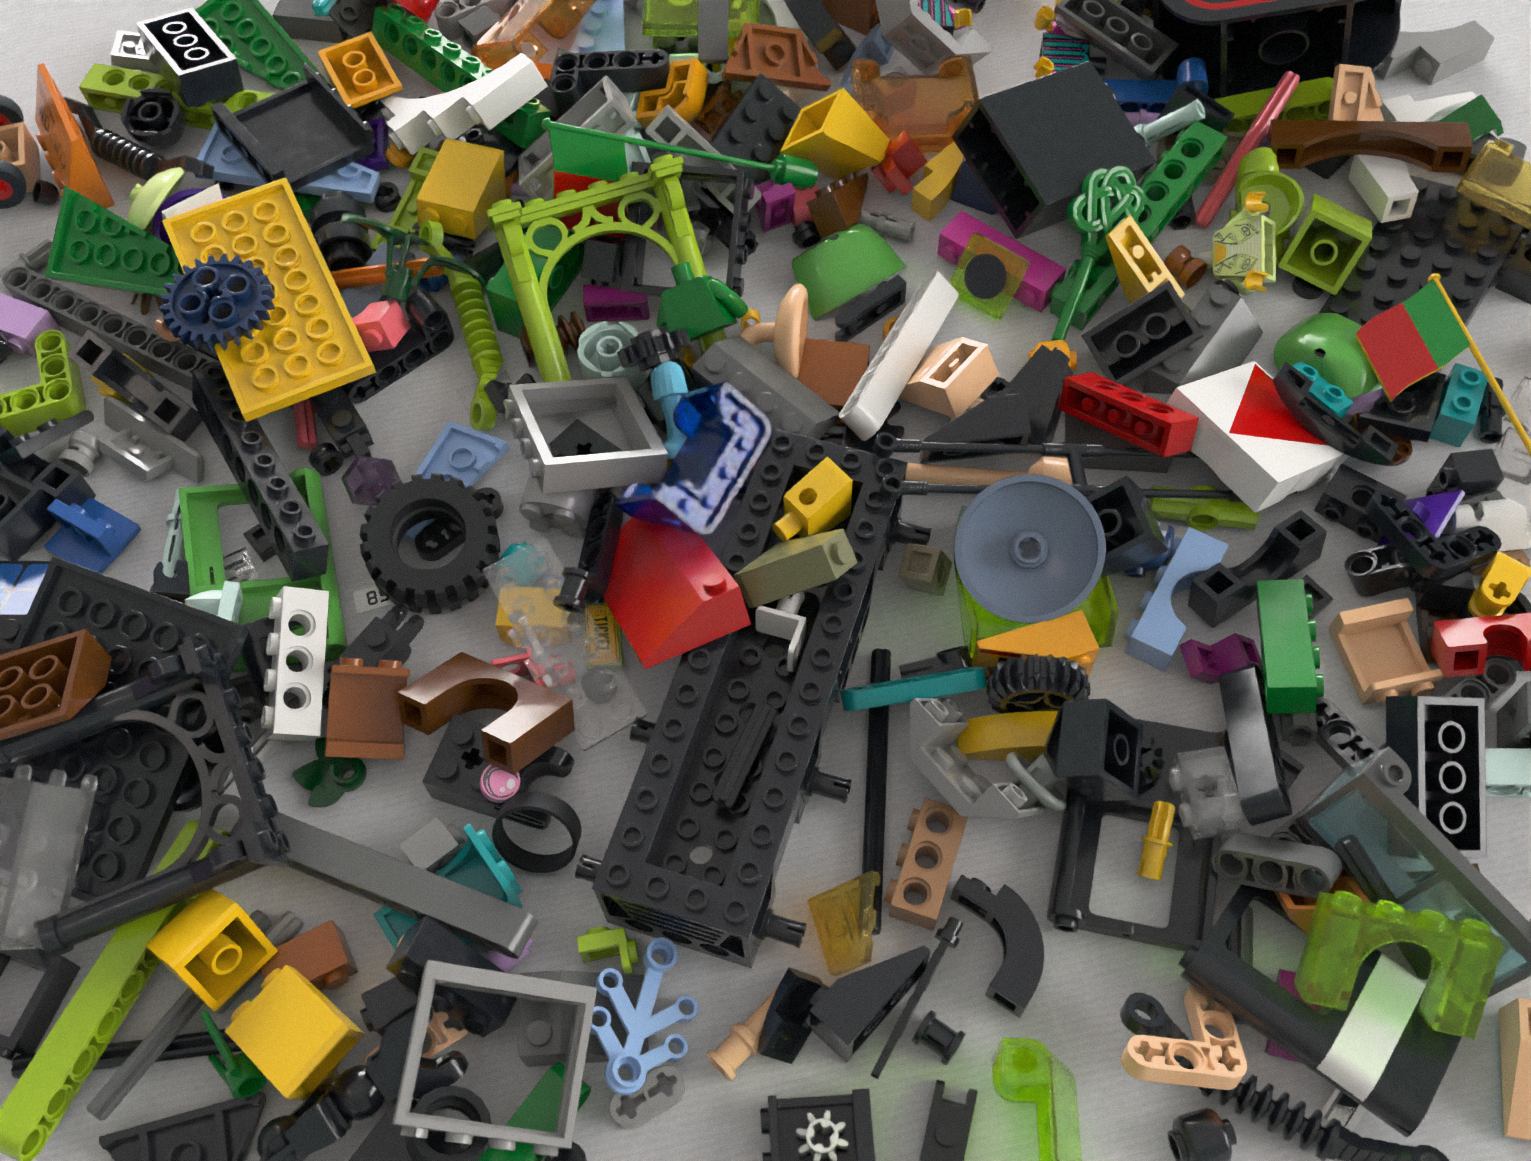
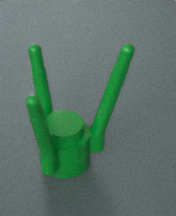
M201 1011L200 1017L226 1062L227 1068L215 1054L209 1055V1062L228 1085L233 1097L248 1098L257 1094L266 1085L267 1079L265 1075L244 1052L233 1056L208 1011Z

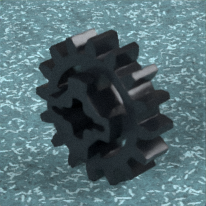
M663 326L637 334L638 336L630 339L632 345L621 349L617 354L622 368H631L639 365L642 372L655 368L664 362L679 359L677 352L691 346L687 330L682 329L670 332L668 326Z

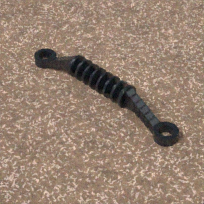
M64 96L71 112L79 115V119L90 140L91 149L96 156L145 181H148L157 173L175 167H181L187 172L190 171L206 178H212L215 166L188 155L166 160L163 156L109 129H103L94 113V107Z
M1133 993L1129 995L1123 1004L1120 1017L1122 1023L1132 1033L1189 1040L1177 1024H1174L1165 1012L1164 1007L1154 997L1145 993ZM1135 1010L1143 1011L1151 1020L1142 1018ZM1174 1056L1175 1060L1180 1062L1181 1067L1194 1069L1192 1063L1185 1057ZM1254 1074L1244 1083L1240 1082L1232 1090H1220V1105L1225 1106L1232 1097L1236 1098L1235 1113L1240 1115L1248 1106L1252 1107L1251 1122L1255 1124L1264 1115H1267V1131L1272 1133L1280 1124H1283V1139L1287 1142L1297 1132L1300 1133V1149L1306 1150L1313 1142H1316V1157L1322 1161L1326 1158H1337V1160L1450 1161L1444 1153L1429 1145H1418L1415 1147L1361 1137L1343 1127L1341 1121L1332 1118L1323 1127L1321 1126L1323 1115L1321 1110H1315L1309 1118H1306V1102L1301 1100L1293 1109L1288 1108L1290 1094L1283 1092L1276 1101L1273 1100L1274 1086L1270 1083L1258 1092L1256 1090L1258 1078ZM1198 1087L1201 1090V1094L1205 1097H1209L1216 1090Z

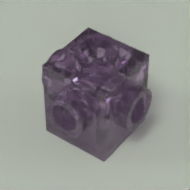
M357 455L341 479L352 504L377 506L375 497L382 490L387 494L393 490L391 484L400 480V477L392 460Z

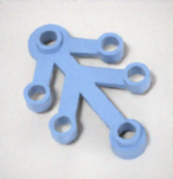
M660 937L652 940L643 952V963L647 970L635 1009L622 986L623 978L618 970L607 968L596 979L597 991L601 995L609 997L628 1034L623 1048L610 1026L611 1015L609 1011L601 1006L594 1007L593 1015L601 1016L604 1025L597 1027L591 1023L590 1034L597 1036L608 1058L604 1070L605 1081L612 1091L620 1095H631L637 1092L646 1080L647 1071L666 1061H679L688 1050V1043L682 1035L671 1034L662 1042L661 1046L640 1055L644 1039L677 1022L688 1023L698 1012L696 1000L691 996L683 995L672 1006L651 1016L662 975L670 970L678 958L675 944L667 938ZM652 954H660L663 957L664 963H656L652 959ZM603 977H611L615 981V987L608 988L605 986ZM679 1004H686L690 1008V1015L682 1014L679 1010ZM669 1042H675L679 1045V1054H673L669 1050ZM618 1069H628L631 1075L630 1080H622L618 1075Z

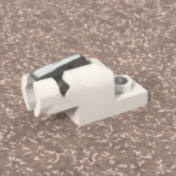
M1496 489L1463 496L1442 531L1443 534L1451 535L1474 526H1484L1494 531L1501 539L1502 545L1498 551L1531 548V518H1527L1526 507L1508 497H1503L1501 492Z

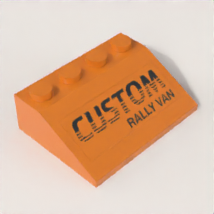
M38 64L35 122L40 133L36 134V138L44 152L48 150V152L43 154L52 170L56 169V171L52 172V175L58 187L63 189L67 186L104 208L115 205L82 129L45 64Z

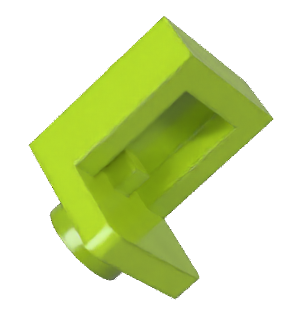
M606 926L594 927L587 930L586 935L577 936L578 951L584 963L620 956L624 973L634 975L633 963L639 962L637 943L635 938L628 939L624 927L611 930Z

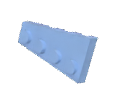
M591 0L570 52L625 50L624 0Z
M448 421L415 475L421 474L423 479L431 478V473L443 474L445 481H449L450 477L453 476L463 480L464 488H467L468 486H473L509 450V446L505 440ZM436 519L425 520L414 525L404 534L402 539L414 543L415 536Z

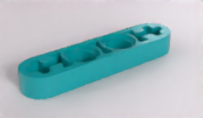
M968 667L850 687L841 690L840 694L843 710L854 711L909 702L914 698H933L979 690L987 687L984 667Z

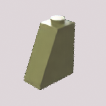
M838 529L779 542L734 576L748 607L755 608L836 580L858 562L844 530Z

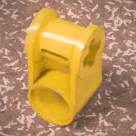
M1497 551L1480 577L1481 580L1469 599L1468 609L1474 618L1502 615L1506 607L1514 602L1530 578L1531 568Z

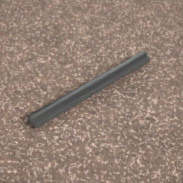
M255 910L249 916L263 933L271 925L272 920L260 910ZM187 988L87 1105V1111L98 1120L103 1121L107 1119L201 1008L204 1002Z

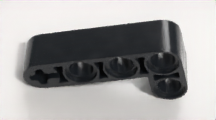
M661 49L563 53L557 56L553 62L550 81L556 110L562 115L565 114L606 75L622 93L666 88L670 69L669 57L666 51ZM603 85L600 90L602 93H606Z
M418 290L408 297L405 303V310L411 327L394 349L368 352L376 373L341 386L353 404H359L371 398L437 356L452 344L454 332L448 314L427 291Z

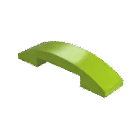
M420 147L408 170L412 179L389 224L382 222L383 224L403 230L407 234H411V232L419 234V231L412 229L413 225L418 222L416 198L439 151ZM378 232L371 243V249L374 252L382 242L387 243L386 239ZM395 245V247L402 249L403 245Z

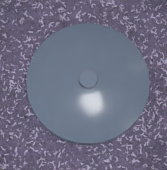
M1022 474L993 483L971 501L957 527L954 554L956 567L963 585L974 600L983 608L1009 621L1039 623L1066 615L1090 595L1103 570L1106 542L1104 530L1097 512L1078 490L1053 477Z

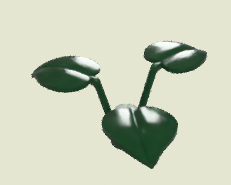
M343 213L341 218L342 224L357 222L368 229L378 232L387 241L386 270L384 273L386 279L381 291L382 295L406 303L411 287H418L420 279L432 266L446 267L474 276L485 288L486 281L474 269L458 260L437 255H430V258H428L417 274L412 277L413 270L404 267L410 244L430 247L431 243L416 235L407 234L398 228L387 226L377 220L356 214ZM403 245L399 263H394L393 266V246Z

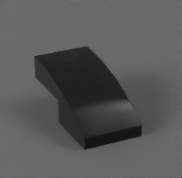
M788 967L774 994L764 1020L757 1049L761 1055L789 1064L794 1062L812 1032V1028L808 1025L806 1019L812 1008L809 1004L811 998L824 985L820 978Z

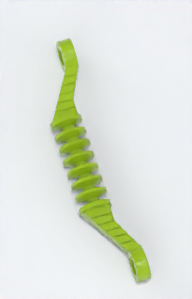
M429 220L424 221L419 230V237L431 244L430 247L419 245L420 249L423 252H427L429 256L437 255L454 259L453 255L443 246L444 232L441 223ZM444 267V274L448 277L450 283V293L454 299L453 303L459 318L460 327L462 328L463 337L465 338V344L469 349L468 354L472 359L471 364L478 379L470 404V424L474 430L490 431L496 421V409L483 388L491 379H496L499 369L504 362L503 356L500 353L499 343L496 342V333L494 332L487 304L484 302L485 297L481 292L480 282L471 275Z

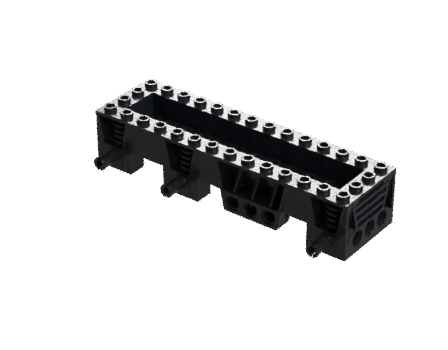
M770 428L750 482L736 479V477L730 478V483H728L726 498L742 501L719 561L736 581L734 575L777 543L783 542L774 532L772 524L784 516V495L822 460L828 457L852 479L851 515L829 531L844 530L858 563L838 579L803 592L805 599L797 615L806 617V634L793 672L787 671V656L791 640L757 631V607L749 608L744 596L743 600L751 625L683 653L656 723L639 717L634 720V724L637 726H632L630 740L648 745L604 858L599 860L582 854L579 859L582 866L577 864L575 871L576 879H583L594 883L592 889L596 894L607 923L654 938H667L676 945L751 969L758 948L761 946L762 940L765 941L766 937L793 945L799 949L803 941L801 939L805 935L807 923L773 914L774 910L771 909L776 896L775 878L793 824L800 823L809 797L817 794L841 801L844 804L847 802V794L850 793L852 780L820 772V767H818L821 760L822 737L833 703L841 702L840 691L846 687L869 617L873 585L877 571H883L888 553H890L892 545H895L896 542L928 546L927 543H929L932 528H924L902 522L900 517L903 495H900L896 500L890 501L884 499L879 493V487L886 475L894 474L902 480L906 479L908 462L889 457L881 458L874 453L775 428ZM795 534V535H794L792 538H790L789 540H793V539H797V538H801V537H800L798 534ZM780 599L761 606L776 609ZM776 644L780 645L785 651L781 656L772 658L767 656L764 650L769 645ZM758 702H767L776 709V717L734 805L731 808L720 807L712 800V794L746 725V722L740 716L745 710L754 709ZM701 846L709 848L712 851V857L708 862L696 864L690 859V854L695 848Z

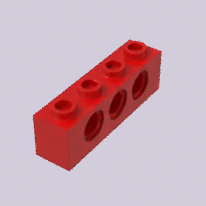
M1093 372L1064 378L1059 410L1162 457L1191 451L1199 421L1198 417Z

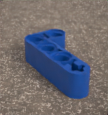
M1196 57L1186 59L1180 64L1175 80L1102 79L1104 83L1112 88L1116 101L1123 112H1139V109H1143L1149 113H1161L1176 89L1184 81L1206 95L1208 92L1206 63L1201 58Z

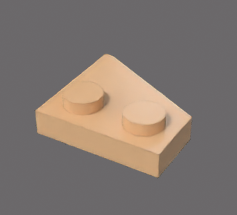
M1347 64L1335 66L1328 120L1384 121L1380 106L1383 104L1379 93L1374 87L1375 79L1371 67Z

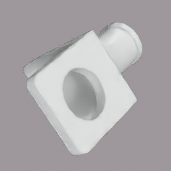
M803 591L793 594L792 597L789 595L781 598L776 609L761 605L756 609L757 631L791 640L787 656V671L791 672L795 668L805 641L806 617L797 615L805 599Z

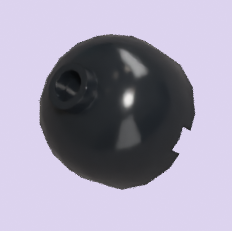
M157 87L146 88L139 91L141 96L135 100L130 97L125 102L121 110V121L129 135L142 146L152 149H165L181 139L185 131L186 116L179 101L168 90Z

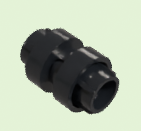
M331 191L322 195L318 203L312 207L309 215L311 232L330 272L366 267L367 261L372 256L368 228L357 222L341 223L343 213L356 214L367 218L366 211L352 196L341 191Z

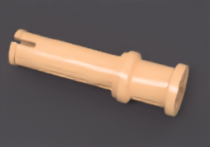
M777 988L743 1024L740 1022L733 1024L729 1028L731 1032L729 1036L714 1051L709 1050L705 1054L708 1061L727 1080L732 1081L736 1077L735 1071L751 1054L757 1055L759 1052L757 1049L762 1027Z

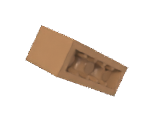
M924 797L921 810L913 808L907 828L908 831L913 832L910 845L905 843L901 845L896 865L902 867L898 880H890L884 900L891 903L889 917L934 931L968 817L960 816L951 805ZM930 822H940L945 826L946 830L942 833H934L928 829L927 824ZM926 856L931 858L936 865L930 869H924L918 866L915 860ZM909 892H917L923 896L925 901L920 905H911L904 899V895Z

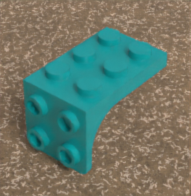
M470 823L464 826L463 829L467 834V841L464 847L454 859L433 874L522 909L523 906L517 895L523 892L504 859H501L486 832L483 828L475 832ZM385 906L373 913L394 950L397 949V944L406 931L420 921ZM456 936L467 945L472 943L471 941Z

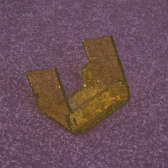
M1496 138L1495 141L1489 139L1456 186L1455 191L1531 230V163L1514 154L1512 150L1515 146L1499 138Z

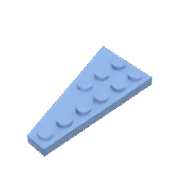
M215 122L197 158L215 166L212 178H206L194 173L195 178L257 187L265 185V181L218 130ZM353 162L293 192L322 196L331 191H341L352 196L355 201L373 203L381 180L378 172Z

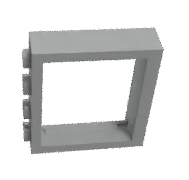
M607 75L556 121L557 123L623 135L635 124L627 98ZM603 85H604V89H605L606 95H604V94L601 92V90H600V88H601ZM616 112V116L611 119L610 116ZM545 131L518 156L519 186L532 199L543 198L544 202L552 200L553 157L549 132ZM531 152L538 157L533 161V164L526 159Z
M627 377L509 385L508 399L503 401L506 409L505 418L510 419L512 423L514 439H519L522 458L528 460L531 478H536L542 494L664 482L668 452ZM612 409L633 451L552 458L533 415Z
M428 960L424 967L392 1125L402 1126L400 1135L427 1139L429 1130L446 1132V1142L471 1145L473 1136L490 1138V1148L515 1151L516 1142L533 1144V1154L558 1157L559 1148L571 1149L597 988ZM435 984L575 1007L554 1133L410 1112Z

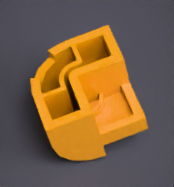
M697 58L671 62L666 88L641 92L635 119L644 128H647L668 104L688 124L694 122L704 106L709 82V73Z

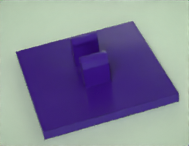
M1463 490L1408 499L1404 503L1438 539L1465 492ZM1402 530L1407 536L1414 539V537L1411 534ZM1383 535L1376 547L1389 544L1390 541Z

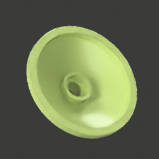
M175 167L157 173L144 186L137 183L128 196V199L133 203L129 209L127 221L150 233L153 229V221L157 210L166 199L177 192L187 171L181 167Z

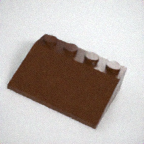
M87 629L0 655V741L70 720L106 686L112 658Z

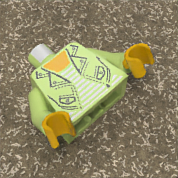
M1248 192L1244 201L1245 207L1241 212L1232 218L1223 229L1214 233L1213 250L1202 251L1198 257L1207 263V270L1213 269L1214 277L1231 281L1237 287L1239 294L1245 296L1256 291L1264 293L1266 292V287H1263L1262 283L1276 282V222L1262 214L1259 215L1261 212L1268 211V204H1262V199L1266 192Z

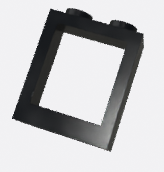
M0 934V977L10 960L45 972L10 1037L0 1034V1057L12 1061L15 1054L35 1053L81 967L63 956L52 958L43 949Z

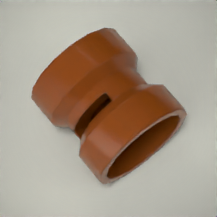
M1184 245L1173 249L1163 262L1171 275L1178 279V284L1187 290L1200 281L1208 267L1207 263L1202 259L1192 257L1191 251Z

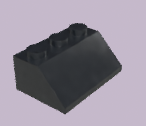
M1168 280L1082 334L1081 337L1105 377L1124 386L1200 340L1204 335Z

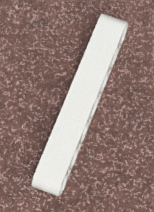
M938 270L930 273L919 284L839 414V418L862 441L871 438L883 425L959 296V292Z

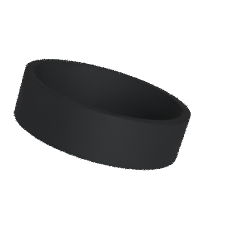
M523 792L510 797L502 805L492 829V839L499 854L513 866L533 873H550L564 868L572 861L581 838L582 827L576 812L562 799L543 792ZM520 810H536L555 817L567 828L572 838V845L562 852L550 855L529 852L516 845L508 837L504 830L502 819Z

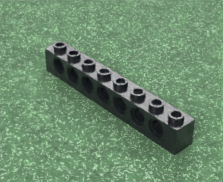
M222 365L192 370V401L290 580L294 582L326 574L329 543L257 418L248 422L245 421Z

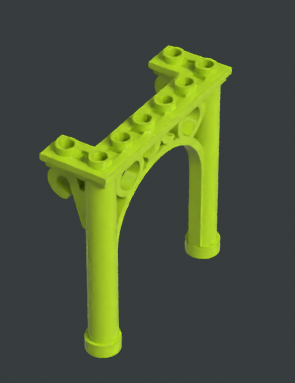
M671 154L660 156L653 160L654 164H650L646 174L639 175L638 172H630L619 177L620 181L607 184L606 180L590 184L588 186L589 190L576 193L575 189L566 190L558 193L556 199L544 202L543 198L533 199L526 202L525 207L522 208L520 201L512 203L511 199H505L492 204V209L487 210L490 231L495 232L543 383L572 381L549 308L547 286L555 265L573 246L597 235L608 233L631 234L654 243L665 252L674 266L689 262L695 278L702 275L707 276L679 182L684 164L682 156L673 158ZM654 192V193H655V197H653V196H652L651 194H649V193ZM621 201L617 210L620 222H613V216L601 215L595 208ZM640 201L646 202L652 209L651 218L642 226L630 222L624 212L629 204ZM582 212V220L572 228L574 234L568 237V230L565 224L558 219ZM659 215L662 216L669 241L651 230L657 222ZM590 219H591L594 223H596V225H593V226L588 227V226H589V223H590ZM528 227L527 233L524 235L522 229ZM546 227L556 228L562 236L561 242L554 251L539 248L533 242V235L536 231ZM529 252L537 257L548 259L542 270L540 281H538ZM724 329L697 339L701 355L714 343L727 339Z

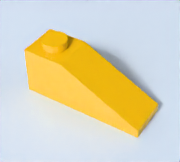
M1131 215L1126 217L1105 236L1123 293L1131 304L1168 280L1180 298L1185 295Z

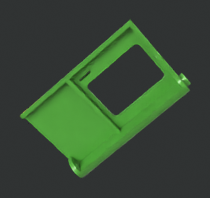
M301 467L289 475L329 543L326 574L294 582L289 577L239 582L244 600L238 624L244 625L269 616L271 598L276 597L284 586L329 591L325 662L337 660L348 648L321 475L315 470ZM238 484L178 488L185 558L188 561L189 597L205 591L223 590L224 581L227 580L225 577L218 509L221 506L249 503ZM302 626L292 631V633L297 636H303L305 634L304 627ZM240 654L232 673L247 671ZM286 657L287 667L301 663L296 657Z

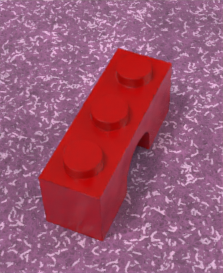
M1531 612L1434 621L1431 653L1444 677L1484 674L1486 656L1490 655L1511 657L1521 665L1524 671L1531 670Z

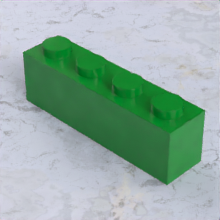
M1303 579L1258 580L1256 608L1267 714L1316 713L1317 697H1324L1323 674L1315 673V669H1320L1319 646H1312L1311 643L1316 642V621L1308 620V616L1313 615L1312 594H1305Z

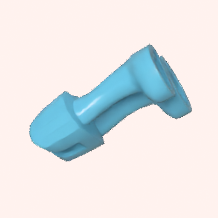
M664 362L651 371L653 400L659 401L666 421L667 439L663 445L668 452V459L696 456V442L693 439L683 409L682 398H685L689 393L682 368L675 362Z

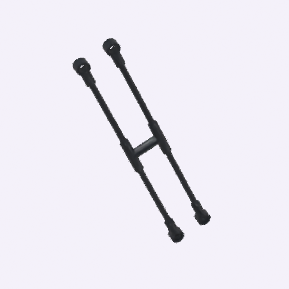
M888 432L879 433L872 448L873 452L881 458H888L893 453H920V451L1040 454L1042 457H1066L1072 479V484L1069 485L1078 490L1085 498L1107 485L1087 484L1082 458H1102L1103 456L1162 457L1144 448L1104 447L1102 444L1042 443L1041 445L921 442L920 439L895 438ZM1191 451L1168 456L1171 458H1199ZM889 474L883 478L879 487V493L884 499L892 501L898 499L900 495H927L928 493L979 494L990 485L928 484L927 481L902 480L897 475ZM1142 489L1146 498L1228 499L1230 502H1243L1231 489L1229 491Z

